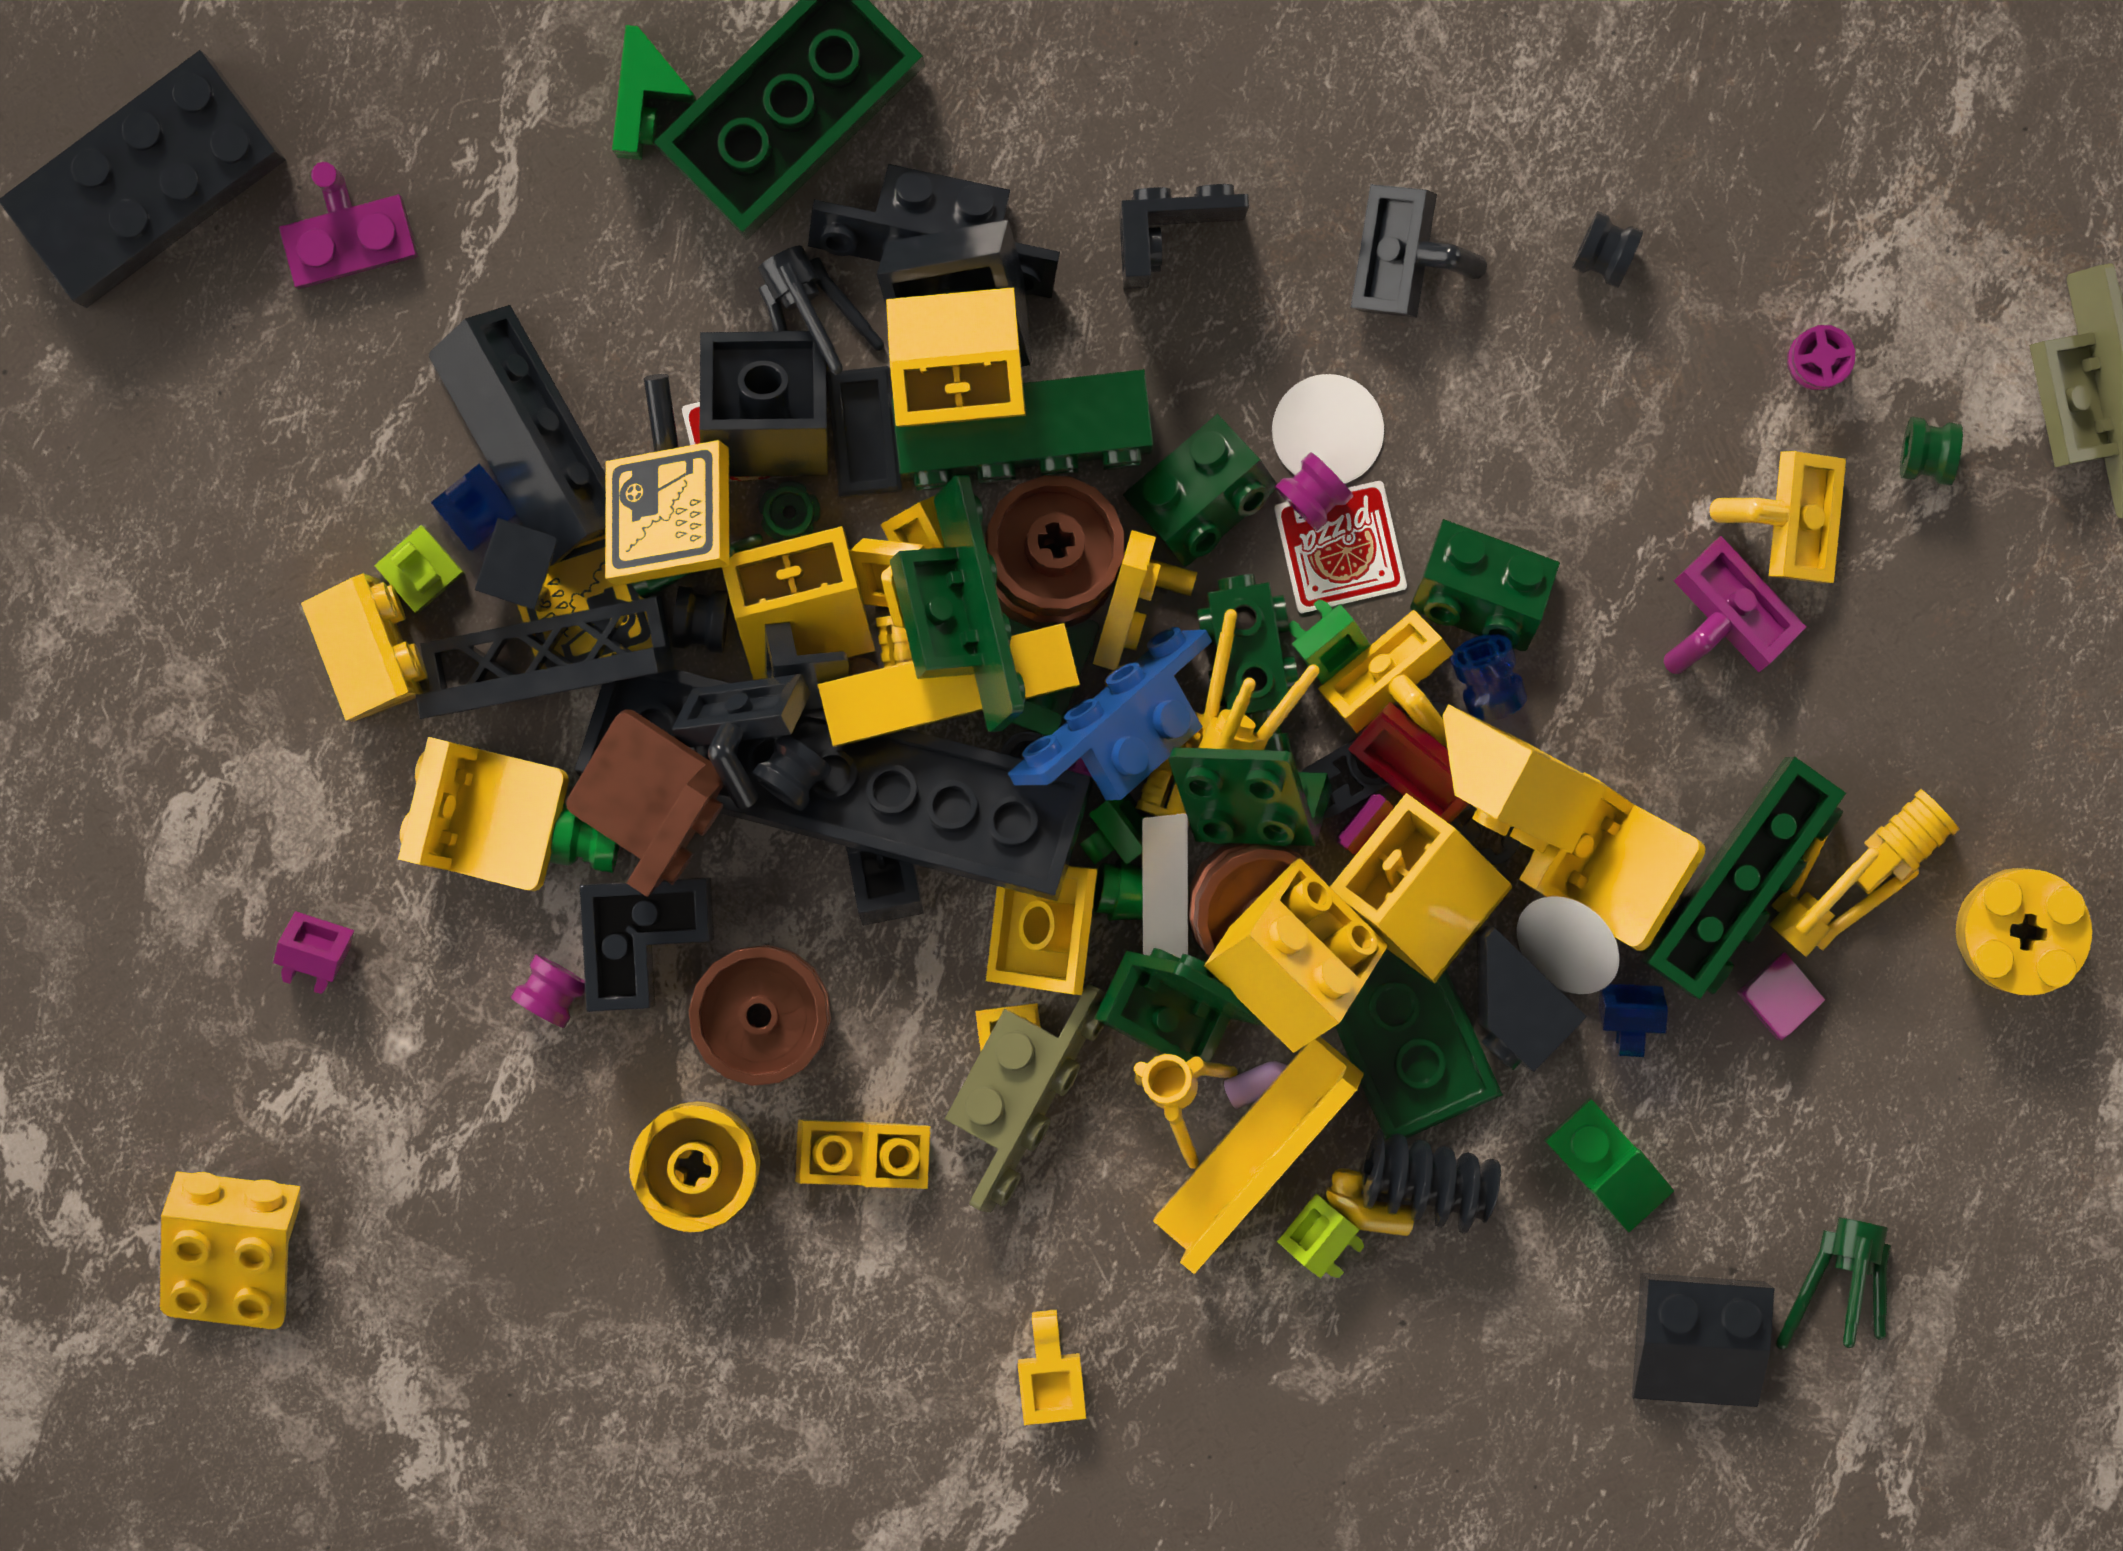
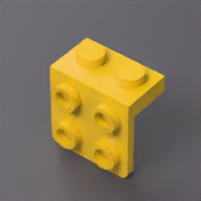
M428 737L425 751L420 755L415 768L417 784L410 812L405 816L400 829L402 845L398 860L453 871L523 890H539L544 884L552 853L551 844L554 825L562 812L568 788L569 777L567 773L559 768Z
M1585 772L1583 773V774L1589 776L1590 778H1592V779L1598 781L1599 783H1601V784L1607 786L1606 784H1604V783L1601 782L1600 780H1598V779H1596V778H1594V777L1588 775V774L1585 773ZM1607 786L1573 853L1571 854L1548 843L1544 853L1536 850L1533 852L1530 862L1519 880L1544 897H1565L1584 904L1604 920L1617 940L1637 951H1642L1648 948L1703 859L1706 849L1705 845L1695 837L1634 805Z
M177 1171L161 1214L160 1310L162 1313L174 1318L266 1329L280 1328L286 1316L288 1243L300 1207V1186L278 1184L271 1180L253 1181L219 1177L206 1172L186 1173Z

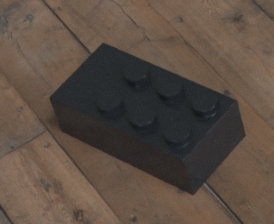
M199 50L2 196L0 204L71 300L88 308L286 159L215 63Z

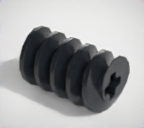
M1378 1129L1370 1143L1362 1173L1364 1207L1371 1209L1381 1193L1386 1194L1388 1214L1395 1215L1403 1201L1409 1200L1411 1201V1218L1414 1221H1419L1427 1207L1432 1206L1434 1207L1435 1226L1442 1228L1452 1212L1458 1213L1459 1232L1466 1234L1476 1218L1481 1219L1483 1223H1486L1490 1218L1500 1189L1501 1165L1496 1159H1486L1479 1165L1476 1155L1469 1152L1462 1153L1456 1160L1455 1152L1451 1147L1447 1146L1439 1147L1432 1154L1431 1146L1424 1140H1416L1408 1148L1407 1139L1404 1135L1398 1133L1392 1134L1384 1142L1383 1133Z

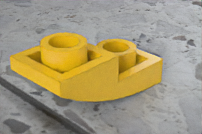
M798 1119L795 1182L800 1184L928 1189L930 1126Z

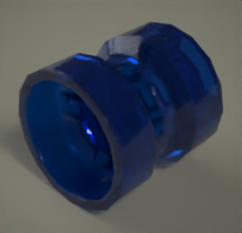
M1492 634L1478 636L1464 642L1455 649L1451 656V662L1456 678L1466 686L1463 690V701L1468 714L1482 721H1494L1508 717L1524 706L1527 701V692L1522 677L1518 673L1513 672V668L1516 665V656L1512 643L1507 637Z

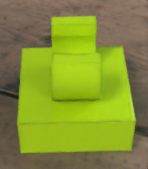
M420 525L374 565L417 614L465 573L423 525Z
M1317 1193L1277 1241L1304 1267L1320 1279L1325 1273L1335 1278L1341 1277L1344 1272L1334 1261L1347 1245H1350L1359 1253L1364 1248L1362 1240L1356 1235L1360 1229Z

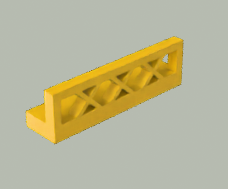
M1321 1036L1305 1045L1156 1214L1153 1222L1186 1249L1180 1263L1193 1274L1200 1269L1357 1091L1364 1073Z

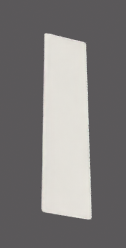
M1187 814L1147 817L1142 820L1144 955L1150 956L1153 948L1161 949L1178 958H1181L1182 954L1188 955Z

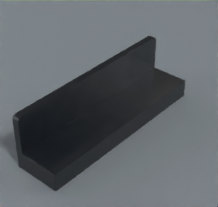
M511 305L465 318L430 351L429 358L523 526L552 535L557 539V547L550 566L555 565L579 544L606 535V474Z

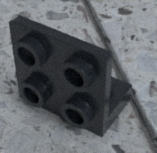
M1234 185L1198 186L1196 187L1194 197L1171 198V188L1166 187L1133 190L1132 200L1121 201L1119 213L1123 289L1148 288L1151 272H1161V228H1149L1150 225L1241 221L1245 219L1249 209V195L1234 194Z

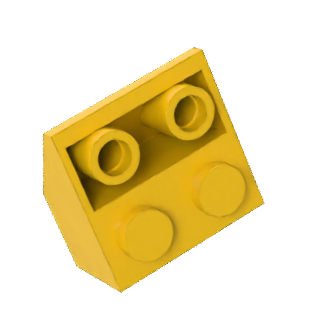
M1014 287L886 299L890 369L895 423L897 427L1026 416Z
M842 526L734 553L729 558V566L722 567L735 621L753 680L766 679L765 624L790 622L797 655L843 651L850 658L876 651L850 555L846 532Z
M363 573L301 603L346 721L355 722L415 699L416 694L423 693L419 681L428 678L415 643L409 645L407 641L404 642L397 623L405 620V614L393 585L386 586L384 582L381 583L379 578Z
M1406 793L1332 883L1330 888L1388 944L1387 949L1435 984L1512 889V885L1457 829Z
M1299 858L1229 927L1204 966L1223 985L1230 988L1236 997L1294 1053L1341 1022L1385 952L1388 944L1325 881Z

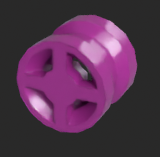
M1817 325L1801 333L1791 343L1787 352V367L1791 377L1800 386L1809 390L1823 391L1836 386L1850 375L1855 364L1856 350L1851 338L1843 330L1832 325ZM1810 363H1813L1816 367L1820 368L1822 375H1820L1819 369L1815 368V367H1814L1812 364H1810Z
M1312 452L1301 460V470L1293 478H1283L1275 486V489L1283 499L1316 531L1327 523V513L1335 505H1345L1354 496L1341 479Z
M535 954L529 964L531 975L527 982L516 986L510 997L516 1003L544 1020L565 1028L571 1018L569 1007L575 998L585 994V980L546 957Z

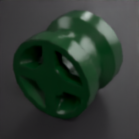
M1910 417L1902 444L1900 477L1914 480L1920 475L1933 477L1938 484L1953 485L1961 457L1963 441L1962 424L1949 422L1943 427L1929 426L1924 418Z

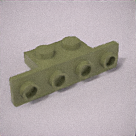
M2112 263L2071 273L2067 276V285L2078 335L2046 340L2031 344L2029 347L2054 466L2060 467L2104 458L2115 513L2118 518H2123V294L2118 284L2115 266Z
M1088 984L1059 1038L1007 1009L1003 1010L945 1117V1120L998 1149L969 1202L970 1206L979 1211L991 1213L996 1204L1003 1207L1012 1197L1021 1177V1174L1015 1171L1026 1149L1033 1152L1043 1140L1051 1121L1045 1114L1055 1095L1064 1096L1078 1075L1080 1063L1076 1062L1075 1059L1086 1038L1094 1041L1105 1026V1024L1094 1018L1107 991Z

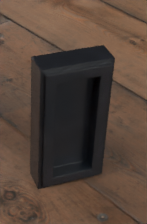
M882 366L843 370L840 374L827 372L839 497L901 492L902 485L891 399L893 397L890 367Z

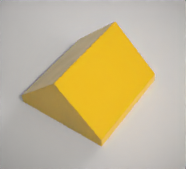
M1068 865L1058 902L997 886L986 981L1082 995L1097 869Z

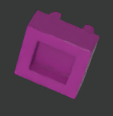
M295 911L277 943L273 960L274 964L283 966L281 971L283 982L291 984L296 972L299 971L316 977L314 992L322 994L329 982L334 981L350 951L354 930Z

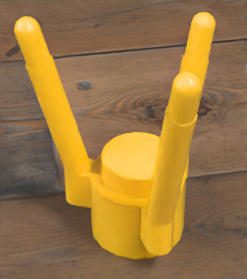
M1227 610L1224 615L1222 631L1220 632L1205 712L1200 721L1202 728L1198 733L1203 738L1198 748L1264 750L1268 740L1320 672L1319 667L1313 664L1306 669L1257 733L1253 732L1256 726L1255 723L1245 716L1250 698L1256 686L1254 679L1246 678L1232 709L1221 710L1219 714L1237 619L1235 610Z
M1815 837L1802 856V859L1807 862L1803 872L1787 892H1782L1771 904L1779 914L1769 925L1805 957L1816 946L1824 951L1838 934L1919 875V869L1903 883L1897 877H1893L1828 924L1835 917L1829 910L1865 873V870L1877 859L1879 852L1876 848H1869L1819 901L1807 891L1798 900L1796 897L1827 839L1826 837L1823 841H1820Z
M1172 1054L1156 1056L1148 1064L1145 1062L1136 1063L1134 1066L1136 1073L1135 1083L1140 1086L1143 1085L1144 1091L1152 1101L1164 1109V1115L1171 1125L1187 1165L1192 1169L1199 1166V1159L1183 1120L1182 1109L1194 1100L1198 1090V1077L1203 1075L1231 1078L1237 1075V1069L1226 1064L1205 1062L1200 1057H1193L1185 1062L1184 1059Z

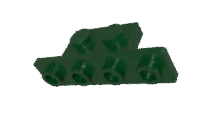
M955 475L934 497L945 548L898 551L890 559V565L917 679L975 674L987 729L989 732L1003 731L1024 711L1025 685L1021 675L1015 671L1010 649L1011 626L1006 614L1001 612L995 586L997 582V567L992 555L987 553L981 528L983 523L982 504L978 496L973 494L969 475Z

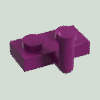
M328 162L317 163L311 171L313 182L322 190L328 214L279 227L294 286L298 290L418 257L402 196L398 194L352 207L344 176Z
M1720 536L1673 580L1704 613L1707 619L1692 634L1666 653L1664 665L1669 672L1681 674L1726 637L1747 661L1760 672L1806 626L1728 542Z

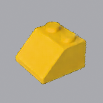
M1448 704L1443 714V722L1454 794L1477 808L1472 819L1503 836L1507 835L1512 826L1514 828L1510 837L1540 853H1544L1549 843L1572 854L1607 786L1524 740Z

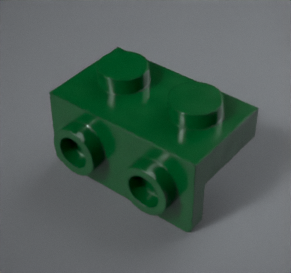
M1217 413L1128 489L1123 496L1167 545L1176 559L1186 567L1198 557L1211 552L1217 546L1221 537L1244 517L1259 511L1266 503L1268 497L1276 491L1275 486L1277 483L1261 459Z
M1443 519L1432 545L1421 581L1413 596L1410 609L1426 616L1439 625L1454 626L1484 637L1496 646L1526 651L1542 621L1560 562Z

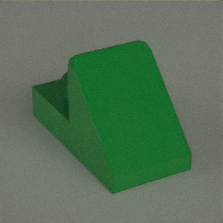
M625 25L612 151L617 158L642 160L643 146L654 145L657 131L658 109L648 107V100L658 99L694 103L697 99L638 26Z
M1590 1098L1544 1139L1548 1146L1628 1233L1675 1191L1644 1153L1629 1141Z

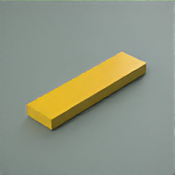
M1064 623L1011 636V654L1015 671L1021 675L1024 681L1025 699L1080 685ZM913 661L818 684L833 747L983 710L975 674L917 679Z

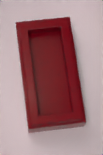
M1391 702L1381 710L1348 749L1403 796L1406 793L1449 824L1469 804L1454 794L1448 749Z

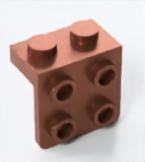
M624 710L615 717L568 796L566 805L573 815L641 859L628 879L627 884L648 897L663 880L673 885L683 873L693 856V853L686 849L693 835L697 832L703 836L723 807V804L716 800V797L724 784L711 761L635 711Z

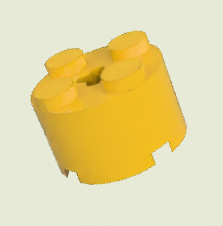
M2012 868L1988 876L1966 896L1958 912L1956 939L1968 967L1987 985L2018 995H2040L2069 984L2079 972L2090 951L2092 923L2082 895L2068 882L2045 871ZM2025 914H2028V924L2037 927V934L2035 939H2026L2023 949H2020V939L2010 936V928L2012 924H2022Z
M709 1102L682 1103L658 1115L642 1130L631 1152L630 1179L639 1201L656 1221L678 1231L701 1232L724 1224L733 1218L748 1202L759 1178V1150L751 1129L732 1111ZM697 1150L704 1153L703 1163L711 1166L712 1170L711 1174L703 1173L697 1182H692L687 1179L689 1175L688 1169L680 1166L679 1162L680 1158H689Z

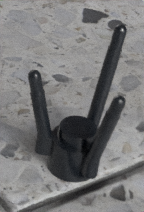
M794 246L777 253L758 267L766 283L758 288L768 308L773 331H788L781 302L786 310L798 307L832 373L840 374L843 366L810 302L819 295L815 284L821 287L873 349L880 351L884 348L883 340L829 277L820 258L817 257L809 260L803 246Z

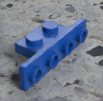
M1172 627L1155 635L1147 643L1149 650L1136 662L1124 665L1111 673L1106 679L1108 686L1097 696L1072 707L1064 716L1066 723L1052 735H1047L1034 741L1025 748L1022 753L1024 759L1008 773L1013 784L1048 785L1081 757L1105 800H1122L1170 757L1173 748L1181 747L1202 728L1199 719L1174 675L1212 642L1207 630L1181 631L1179 627Z

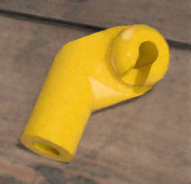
M1340 1168L1332 1174V1186L1326 1188L1328 1202L1358 1229L1408 1236L1411 1233L1414 1220L1411 1218L1410 1205L1402 1204L1395 1215L1388 1214L1387 1202L1376 1201L1371 1209L1365 1208L1362 1194V1174L1345 1168Z

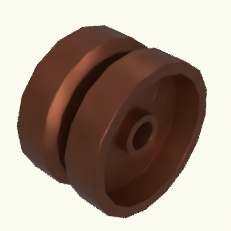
M1043 475L1018 484L999 501L988 524L984 539L987 553L992 555L997 567V582L995 586L1001 611L1009 619L1032 629H1042L1062 623L1065 624V628L1085 622L1104 605L1124 558V530L1114 506L1095 487L1068 476ZM1050 549L1058 552L1061 558H1053Z
M1230 843L1221 846L1200 864L1189 886L1188 921L1194 940L1210 957L1229 927L1299 858L1323 881L1324 879L1298 852L1286 846Z
M772 945L743 947L714 962L696 984L689 1007L691 1037L704 1061L725 1078L751 1086L780 1083L803 1070L824 1045L831 1022L829 994L816 969L795 952ZM761 1003L770 1009L771 1020L767 1026L761 1027L759 1023L749 1022L747 1013L748 1010L753 1008V1004Z

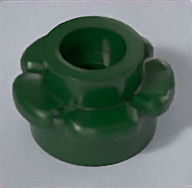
M785 481L780 483L777 489H768L759 503V512L763 514L761 525L766 534L778 541L783 538L789 540L812 534V525L820 518V504L816 496L813 494L809 495L806 492V487L795 481ZM788 506L795 509V515L792 518H786L783 514L784 509Z

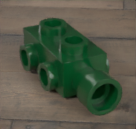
M1246 574L1217 580L1219 591L1207 593L1209 607L1197 609L1200 630H1207L1212 639L1209 645L1215 644L1217 652L1225 612L1239 607H1248L1254 611L1256 622L1253 627L1241 630L1235 626L1220 707L1226 706V709H1232L1243 684L1242 676L1247 670L1257 668L1263 671L1267 678V684L1262 690L1252 693L1250 703L1245 712V716L1255 723L1256 726L1253 732L1257 733L1299 679L1294 656L1283 658L1278 633L1290 631L1284 595L1272 596L1270 582L1256 584L1254 574ZM1213 670L1208 671L1209 684ZM1281 725L1268 740L1264 750L1288 751L1292 753L1288 733H1282Z

